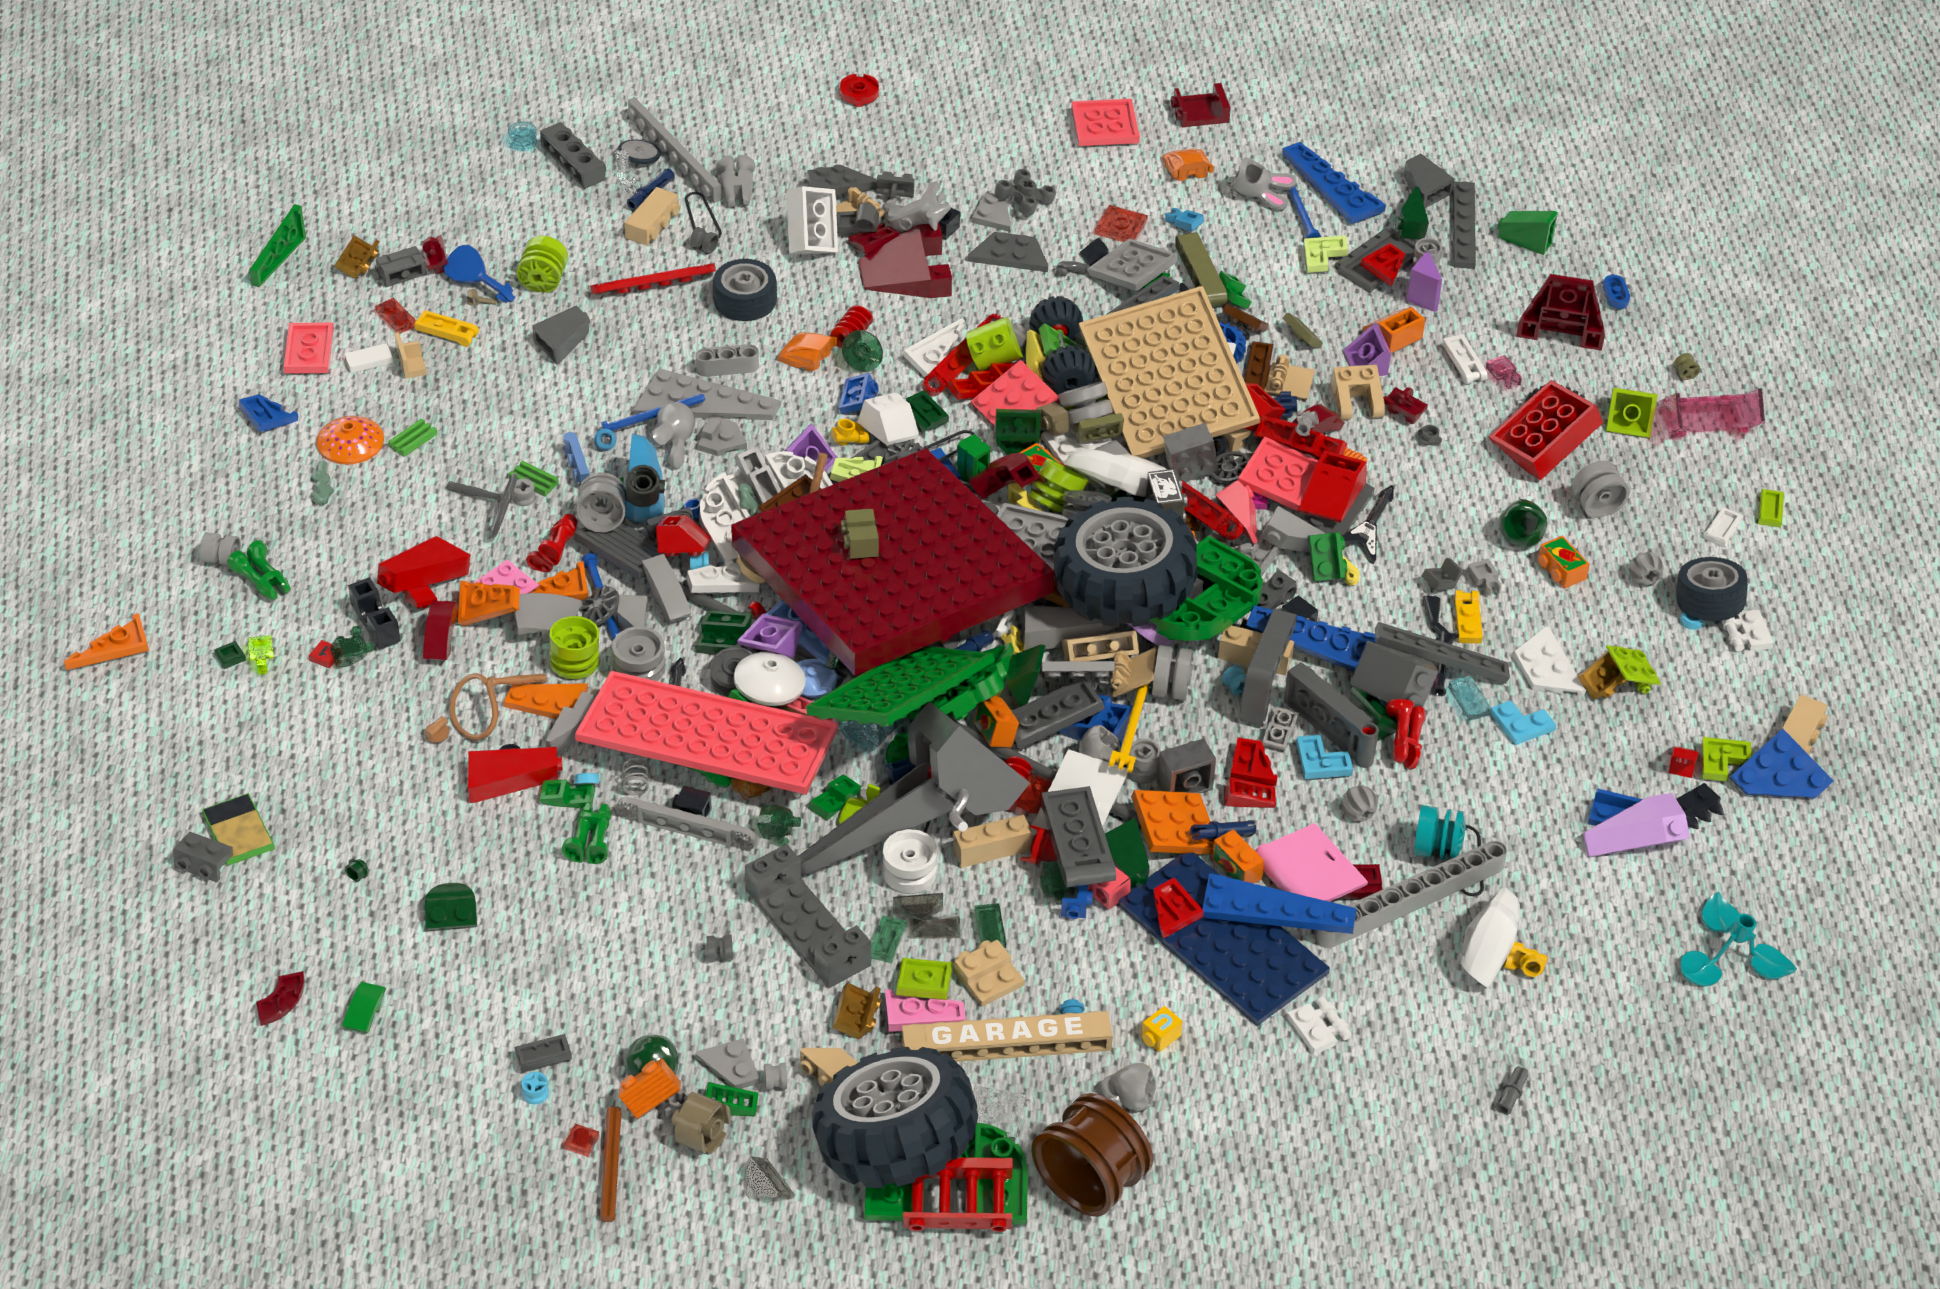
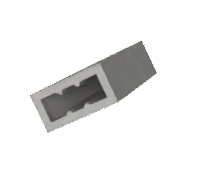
M1025 606L1024 650L1040 644L1045 645V649L1062 647V639L1113 632L1114 627L1105 626L1101 620L1096 618L1089 621L1078 615L1073 607Z

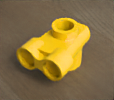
M840 419L837 427L831 428V436L834 442L839 445L845 446L850 442H857V444L869 442V433L865 431L864 427L849 419Z
M1515 941L1503 964V968L1514 971L1516 968L1523 969L1527 976L1536 977L1543 973L1547 962V955L1541 954L1535 949H1528L1524 947L1523 943Z

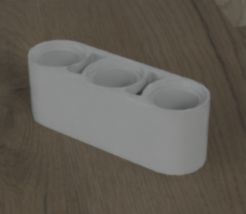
M752 344L702 348L695 355L696 372L704 377L752 373L759 368V350Z

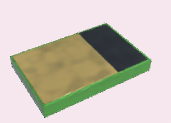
M249 793L202 809L204 819L215 841L233 847V855L226 862L227 866L275 849L274 843Z

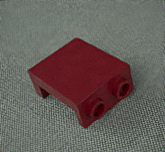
M1213 83V93L1181 96L1179 88H1174V96H1171V107L1175 108L1176 120H1180L1182 128L1229 123L1231 107L1222 83Z

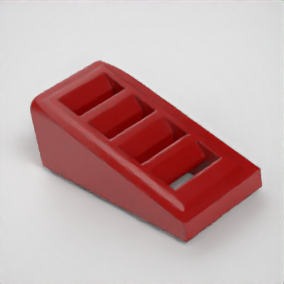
M1229 777L1224 787V806L1275 808V787ZM1263 793H1267V798H1263Z

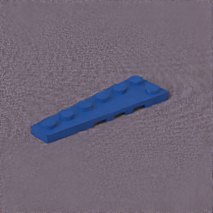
M1301 142L1283 148L1282 155L1351 224L1385 212L1386 205L1369 192H1363L1359 189L1360 185L1356 182L1351 183L1345 179V174L1341 171L1333 170L1330 163L1320 158L1319 155Z
M1254 605L1245 629L1264 633L1273 610ZM1298 615L1295 629L1290 639L1294 641L1295 649L1352 672L1356 669L1366 642L1376 643L1374 633L1366 631L1364 633L1356 632L1344 626L1339 628L1328 625L1327 622L1323 621L1318 623L1306 620L1305 617Z
M1209 873L1202 918L1353 934L1356 908L1225 877L1224 875Z

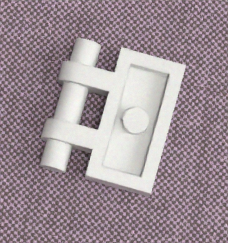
M1759 609L1742 611L1735 618L1722 620V626L1729 634L1728 640L1736 651H1742L1745 644L1748 645L1750 651L1773 648L1774 642Z
M1324 996L1316 1000V1004L1319 1006L1317 1010H1314L1309 1003L1287 1014V1019L1314 1055L1336 1046L1337 1040L1334 1036L1339 1034L1343 1040H1348L1352 1036L1346 1021L1342 1018L1340 1019L1336 1013L1335 1006L1328 1002ZM1328 1018L1332 1025L1327 1027L1322 1019Z

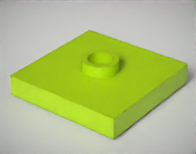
M902 958L896 995L947 1000L953 963Z

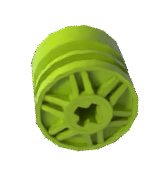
M540 235L528 240L516 269L517 278L520 283L531 291L548 293L555 290L560 283L569 259L567 249L559 240L550 236Z
M1045 459L1039 473L1047 481L1046 483L1035 481L1034 485L1042 491L1031 489L1029 495L1042 506L1062 513L1063 506L1067 505V501L1063 499L1064 493L1070 490H1084L1088 479L1059 463Z
M569 616L556 621L550 628V666L556 674L567 679H581L590 676L598 668L599 629L590 619L581 616Z

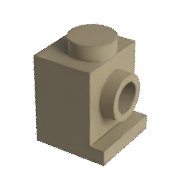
M1052 402L1036 408V410L1041 411L1040 429L1044 428L1053 436L1070 431L1068 411L1058 403Z

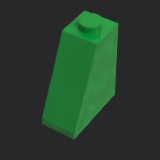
M1509 211L1504 218L1502 217L1499 220L1497 229H1499L1498 238L1544 255L1553 243L1558 212Z

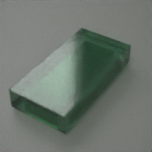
M999 903L975 905L974 913L980 944L986 940L990 942L998 940L1006 948L1007 942Z
M882 916L871 944V959L893 963L907 926L906 920Z

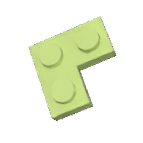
M1346 236L1304 239L1307 273L1329 271L1328 257L1348 256Z

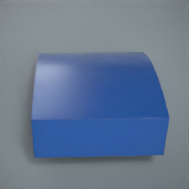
M1098 695L1103 701L1104 710L1058 731L1067 737L1081 741L1083 735L1091 727L1101 725L1118 738L1121 749L1133 706L1114 704L1110 696Z

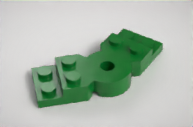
M1011 642L983 651L993 653L994 663L985 667V670L973 674L972 678L963 680L958 686L948 689L945 694L936 696L931 703L949 718L960 720L965 718L968 712L976 707L977 703L999 693L1004 687L1010 658L1014 653ZM927 703L921 705L920 709L908 713L910 719H915Z

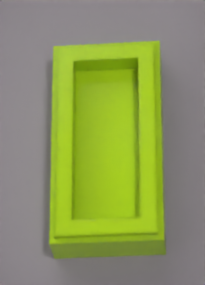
M1761 489L1758 524L1781 528L1784 492Z

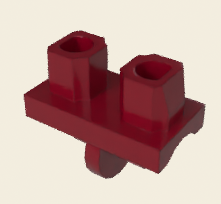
M438 235L436 238L428 237L421 241L428 271L433 269L435 274L445 272L444 265L448 264L442 235Z
M1395 387L1388 396L1383 398L1384 404L1388 406V411L1392 414L1401 413L1405 415L1407 422L1415 424L1427 410L1428 404L1413 397L1414 390L1407 387L1402 391Z

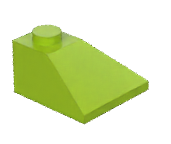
M1613 388L1606 431L1650 438L1658 394Z

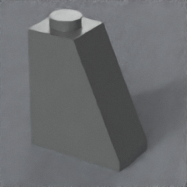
M1420 153L1406 161L1404 178L1411 192L1415 187H1419L1425 208L1453 193L1455 178Z
M576 305L532 325L533 340L557 365L589 333V316Z

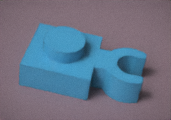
M1172 208V214L1165 213L1166 222L1175 223L1176 227L1186 231H1193L1204 223V215L1190 210L1181 212L1178 208Z

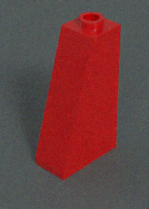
M435 536L379 563L377 584L392 593H397L466 576L469 574L471 554Z
M557 747L468 751V793L470 803H477L543 785V781L558 780V771H563L562 757L557 756Z

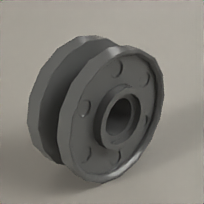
M1066 491L1063 499L1073 505L1063 506L1062 514L1070 518L1077 511H1087L1089 504L1105 500L1108 503L1111 502L1112 498L1108 495L1092 491Z
M731 647L715 654L710 664L713 689L719 694L728 697L731 690L737 689L734 683L736 666L742 659L754 653L744 648Z

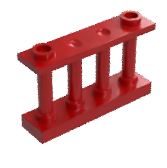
M1013 1158L951 1159L946 1163L945 1169L932 1176L926 1174L916 1178L915 1182L912 1183V1212H903V1228H909L912 1231H922L925 1228L990 1229L994 1232L1012 1229V1213H1004V1181L1012 1179ZM926 1178H937L939 1180V1213L923 1212V1180ZM952 1179L966 1180V1213H950V1180ZM979 1179L993 1180V1213H977V1181Z

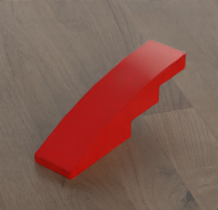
M1017 362L991 363L987 371H970L969 377L966 379H950L947 387L957 400L975 398Z
M1262 415L1254 434L1258 438L1263 439L1267 437L1298 452L1319 459L1324 451L1343 455L1347 447V443L1344 440L1325 436L1322 432L1310 430V434L1307 436L1299 435L1295 430L1298 424Z

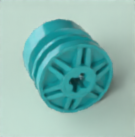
M1422 805L1416 832L1414 855L1431 858L1434 848H1439L1441 860L1445 858L1446 849L1451 850L1450 859L1457 857L1463 848L1465 836L1464 811H1457L1456 820L1451 821L1452 809H1447L1444 819H1439L1438 807Z

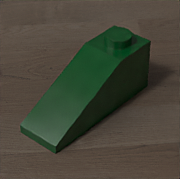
M1415 187L1403 205L1400 216L1396 217L1395 229H1398L1400 238L1420 240L1426 236L1429 220L1420 189Z

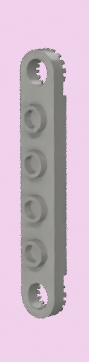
M622 797L615 808L616 813H618L617 815H621L622 819L625 817L626 820L629 819L630 821L638 820V823L729 847L732 845L737 846V849L741 847V850L744 848L745 851H751L757 842L756 834L748 828L684 812L679 809H672L656 803Z

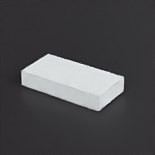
M387 343L344 353L351 373L393 363V357Z
M1722 507L1704 534V539L1725 547L1741 523L1743 515Z

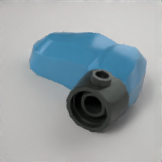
M632 434L625 518L632 523H647V519L664 514L665 480L662 477L655 447L645 436Z

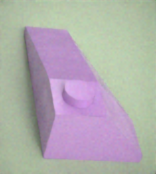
M1672 793L1647 797L1583 833L1588 857L1679 842L1690 838L1685 812Z

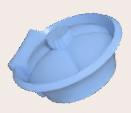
M806 659L797 663L802 668L806 678L805 688L801 694L803 697L811 699L822 697L833 691L837 681L840 680L833 666H826L819 659Z

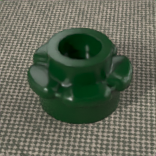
M352 858L348 861L349 864L345 867V872L349 878L359 882L362 878L365 879L368 876V866L363 860Z

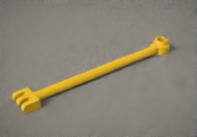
M1149 684L1138 687L1120 752L1112 751L1108 764L1110 767H1113L1115 762L1119 763L1118 769L1122 770L1123 766L1127 765V772L1132 773L1136 757L1129 754Z

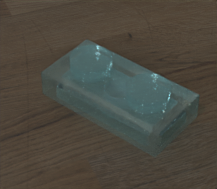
M1471 675L1449 681L1448 688L1469 721L1491 714L1492 708Z

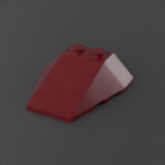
M1549 274L1520 317L1516 337L1538 340L1540 329L1582 336L1581 348L1602 351L1605 329L1594 281Z

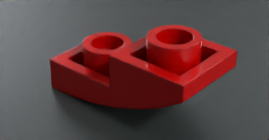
M428 585L402 591L405 594V602L417 609L427 608L433 600L437 601V597Z

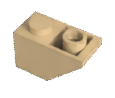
M803 1048L800 1050L801 1069L805 1074L815 1077L821 1087L825 1083H831L833 1075L845 1066L851 1067L858 1063L841 1048Z

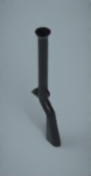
M1423 596L1422 599L1430 627L1440 635L1435 640L1452 645L1454 639L1459 637V634L1449 633L1439 623L1441 599L1436 596ZM1437 663L1438 674L1432 693L1435 696L1443 697L1446 695V690L1444 689L1446 665Z

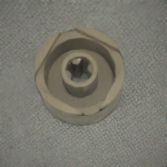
M691 1092L681 1110H676L672 1117V1124L675 1125V1141L702 1153L708 1152L711 1154L715 1152L726 1136V1133L723 1132L724 1124L730 1123L731 1114L729 1106L699 1093Z

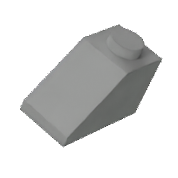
M619 596V603L614 612V618H618V627L622 631L635 626L647 627L649 612L648 596Z

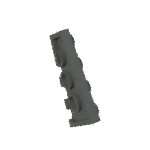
M1367 483L1364 485L1341 523L1313 515L1309 516L1305 522L1324 533L1340 532L1342 536L1348 532L1352 524L1354 525L1358 515L1364 510L1374 495L1375 488Z

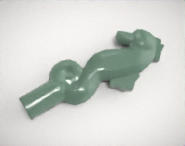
M321 460L318 463V470L312 474L313 480L317 482L315 484L316 492H311V496L315 503L324 506L328 503L329 496L334 493V489L330 485H326L330 480L329 474L326 473L328 463Z
M742 483L738 485L741 499L740 507L749 510L750 516L758 514L756 512L758 504L752 497L755 495V492L747 484Z

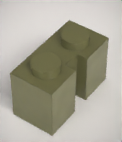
M873 509L845 511V520L841 521L842 535L846 534L844 535V548L849 549L850 559L877 557L879 554V538Z

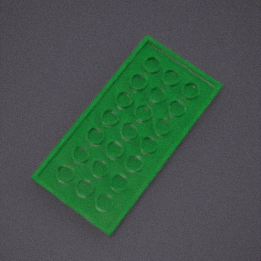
M925 646L874 667L806 706L807 715L817 716L818 719L836 718L839 722L853 720L858 721L859 724L878 723L881 727L891 726L894 721L906 717L911 711L920 709L921 705L933 701V698L945 694L948 689L958 686L965 679L972 678L973 674L985 670V667L994 663L993 653Z

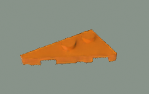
M584 562L576 563L577 568L567 573L562 570L556 573L555 576L538 582L539 587L530 593L556 594L585 600V598H588Z
M139 613L132 616L133 620L123 627L117 625L110 632L90 642V648L81 654L76 651L70 655L68 659L64 660L66 670L149 651Z

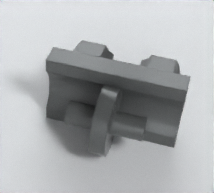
M884 171L882 175L877 176V194L891 195V199L897 198V196L914 198L915 179H913L912 174L904 173L902 177H895L892 172Z

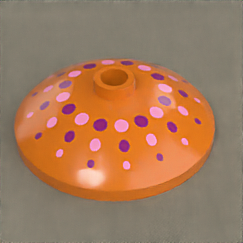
M355 415L343 416L327 423L319 431L316 443L319 453L325 459L337 464H358L378 454L384 444V433L381 427L371 419Z

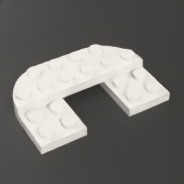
M793 452L770 453L765 455L764 460L766 465L770 466L781 491L805 474L812 479L815 472L816 462L807 456L802 458L793 455ZM740 470L730 475H726L724 472L714 478L705 488L700 501L699 520L701 528L710 536L711 542L723 563L730 560L735 563L739 556V553L732 547L731 524L751 517L749 510L740 507L741 499L738 485L742 483L747 484ZM825 471L821 479V489L833 485ZM752 496V497L756 500V502H757V504H758V507H759V506H760L759 502L757 501V499L755 498V496Z

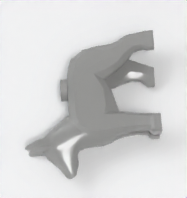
M937 181L930 183L921 199L904 207L895 204L897 202L896 198L887 200L885 206L887 225L897 230L899 234L907 232L918 224H930L933 230H937L938 222L951 209L947 203L940 204L946 198L943 191L940 195L936 196L937 191L941 188Z

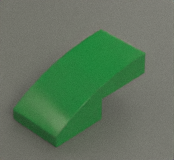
M1221 270L1219 277L1226 289L1228 299L1232 303L1248 309L1252 302L1243 294L1246 285L1237 277Z
M843 774L829 782L824 793L810 800L809 809L827 821L845 806L849 798L855 797L862 786Z
M567 779L543 781L539 800L541 803L551 806L582 809L586 802L593 803L595 788L593 784L569 785Z
M360 982L349 1004L342 1027L368 1034L375 1012L380 1010L386 987Z

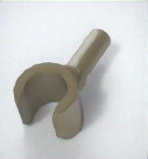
M475 289L467 291L468 297L466 298L470 306L478 305L479 303L494 305L497 303L496 299L478 296V292Z

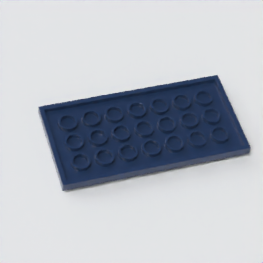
M1182 853L1150 875L1146 883L1137 888L1133 887L1130 889L1129 894L1120 898L1117 905L1256 1026L1260 1025L1329 974L1330 967L1281 926L1200 918L1163 938L1153 895L1154 888L1175 878L1203 909L1209 873L1220 875L1195 853Z

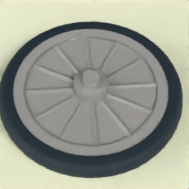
M638 139L626 140L620 143L617 149L618 154L623 159L636 164L654 163L661 156L660 149L656 145Z

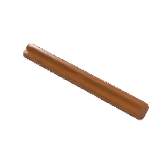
M618 1106L609 1107L606 1116L600 1219L603 1222H613L615 1220L622 1114L621 1108Z

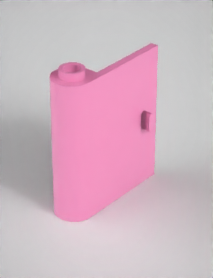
M1315 823L1270 843L1262 844L1255 850L1264 860L1263 871L1283 891L1330 902L1362 888L1368 883Z

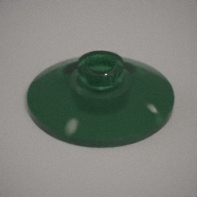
M864 330L853 331L845 337L842 343L843 357L851 368L859 372H869L880 365L883 358V349L879 340L870 332Z

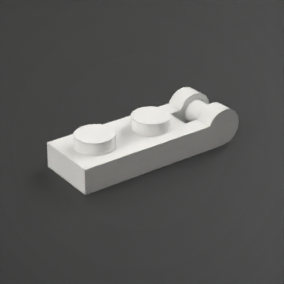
M1463 334L1443 338L1442 345L1462 375L1465 385L1471 384L1475 380H1487L1486 369Z

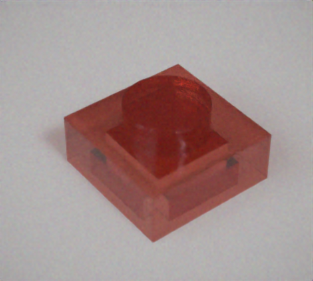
M575 1123L564 1142V1149L589 1157L600 1137L599 1131Z

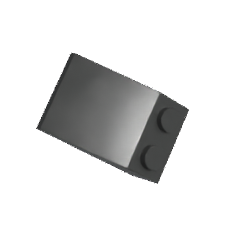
M1367 641L1350 680V685L1386 702L1393 699H1405L1413 701L1414 707H1423L1438 674V670L1431 661Z

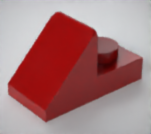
M1673 746L1668 773L1692 778L1699 752Z

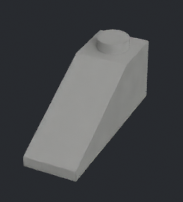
M1278 506L1260 537L1281 549L1310 553L1308 535L1325 533Z

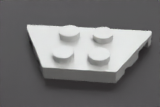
M1549 626L1543 628L1514 651L1513 657L1532 690L1551 691L1563 694V691L1577 692V696L1585 695L1586 689L1577 678L1576 672Z

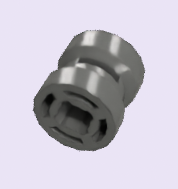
M700 227L695 228L690 237V245L692 247L702 248L703 251L710 254L716 249L719 241L718 234L713 232L707 233L705 229Z
M732 934L724 935L721 938H716L714 935L706 936L708 961H716L717 958L733 960ZM717 944H720V952H717Z

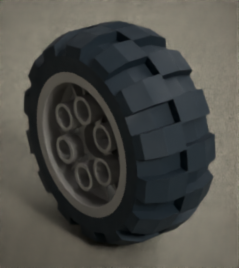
M1117 497V501L1106 503L1105 500L1089 504L1087 511H1077L1068 519L1065 526L1059 532L1053 547L1054 580L1057 583V590L1069 607H1073L1078 615L1089 621H1092L1094 618L1099 619L1105 626L1119 627V624L1132 623V627L1148 625L1149 620L1156 617L1162 620L1172 614L1177 605L1182 606L1194 588V582L1197 578V544L1192 531L1172 509L1165 511L1161 503L1145 499L1144 502L1134 501L1133 497Z
M909 1047L892 1048L887 1053L877 1055L876 1052L860 1058L859 1063L851 1067L845 1066L835 1073L833 1081L825 1083L817 1094L812 1113V1128L826 1165L841 1179L853 1185L862 1182L867 1188H883L885 1184L894 1183L897 1186L913 1183L916 1178L926 1174L932 1176L945 1169L948 1161L951 1159L957 1160L966 1151L969 1140H973L977 1125V1103L970 1079L965 1074V1070L948 1054L941 1055L936 1049L921 1047L918 1050H911Z

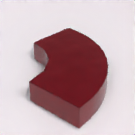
M304 971L278 976L277 986L274 991L266 998L256 1001L261 1026L281 1019L297 1005L304 992Z

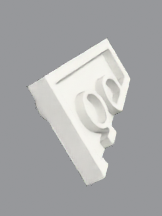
M732 560L724 562V565L720 567L710 565L689 570L686 575L691 593L758 592L760 586L759 583L750 580L740 571L741 566Z

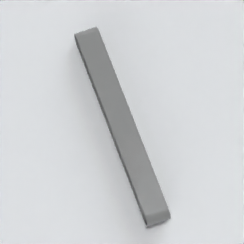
M1490 841L1348 905L1349 907L1356 908L1353 934L1317 930L1316 941L1324 948L1335 947L1500 873L1504 869L1507 847L1502 842Z

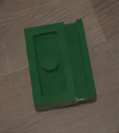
M925 390L906 398V401L911 405L917 429L922 434L927 429L932 430L949 422V415Z

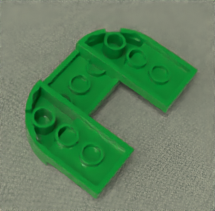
M1208 536L1197 544V573L1215 582V584L1194 599L1187 597L1182 606L1177 605L1175 611L1162 620L1156 617L1149 621L1157 625L1156 633L1165 636L1169 640H1209L1249 613L1254 605H1258L1263 585L1260 567L1248 556Z
M977 1123L973 1140H969L966 1151L959 1158H1013L1012 1179L1004 1181V1213H1012V1225H1027L1028 1165L1025 1154L1018 1143L1015 1144L1007 1136V1132L989 1124ZM979 1179L977 1181V1213H993V1180ZM896 1183L885 1184L883 1188L866 1187L865 1220L903 1221V1212H912V1183L897 1186Z

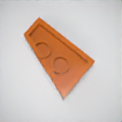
M460 581L458 623L466 626L518 611L520 589L514 585H488L481 582L469 583L467 581Z
M588 683L512 685L504 700V707L557 719L564 706L573 708L581 692L587 693Z

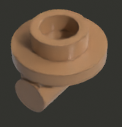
M441 716L434 723L426 727L425 737L428 741L439 743L448 738L449 728L446 725L448 721L445 717Z

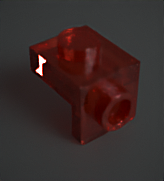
M1030 774L1028 778L1030 784L1023 791L1018 807L1028 813L1038 814L1040 808H1042V793L1048 792L1052 781Z

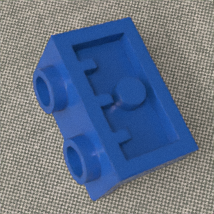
M869 373L845 379L839 404V410L842 415L861 410L864 400L877 397L879 386Z
M1597 789L1588 824L1596 826L1643 799Z

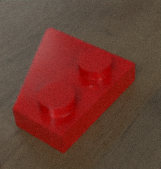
M1175 878L1154 888L1153 895L1163 938L1203 917V909Z

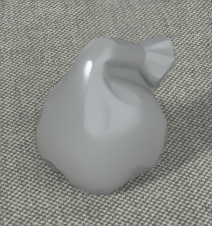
M1101 725L1091 727L1083 735L1081 741H1077L1079 753L1106 762L1110 761L1112 751L1120 752V741Z
M1134 1063L1104 1078L1100 1088L1104 1097L1112 1100L1119 1106H1125L1135 1111H1144L1152 1105L1156 1091V1079L1148 1065Z

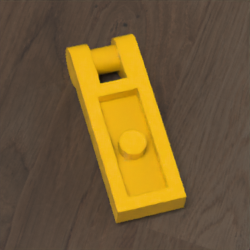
M424 310L414 323L415 330L456 341L465 347H468L472 343V338H475L479 333V328L474 324Z
M1455 590L1454 602L1457 633L1459 634L1458 643L1482 644L1483 635L1479 591L1471 590V593H1464L1462 590Z

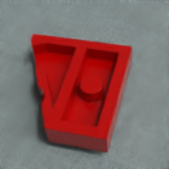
M1389 243L1361 260L1360 266L1392 286L1404 261L1405 253Z
M1237 737L1230 777L1264 785H1277L1278 777L1271 769V761L1265 754L1262 741Z

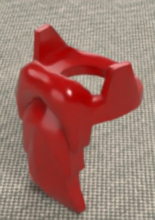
M1030 825L1029 827L1037 832L1031 845V857L1023 856L1021 860L1035 865L1041 861L1051 862L1052 860L1057 862L1049 831Z

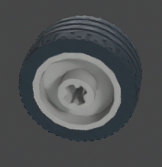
M748 258L735 259L719 267L713 278V300L716 309L725 317L735 321L757 320L771 313L777 302V280L773 269L766 265V263Z
M1701 557L1690 560L1679 570L1676 590L1677 604L1683 612L1696 619L1707 621L1731 619L1740 614L1745 607L1748 589L1747 573L1736 562L1721 557Z

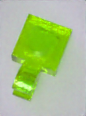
M272 635L249 637L248 652L250 661L256 660L258 675L268 674L267 659L274 658Z

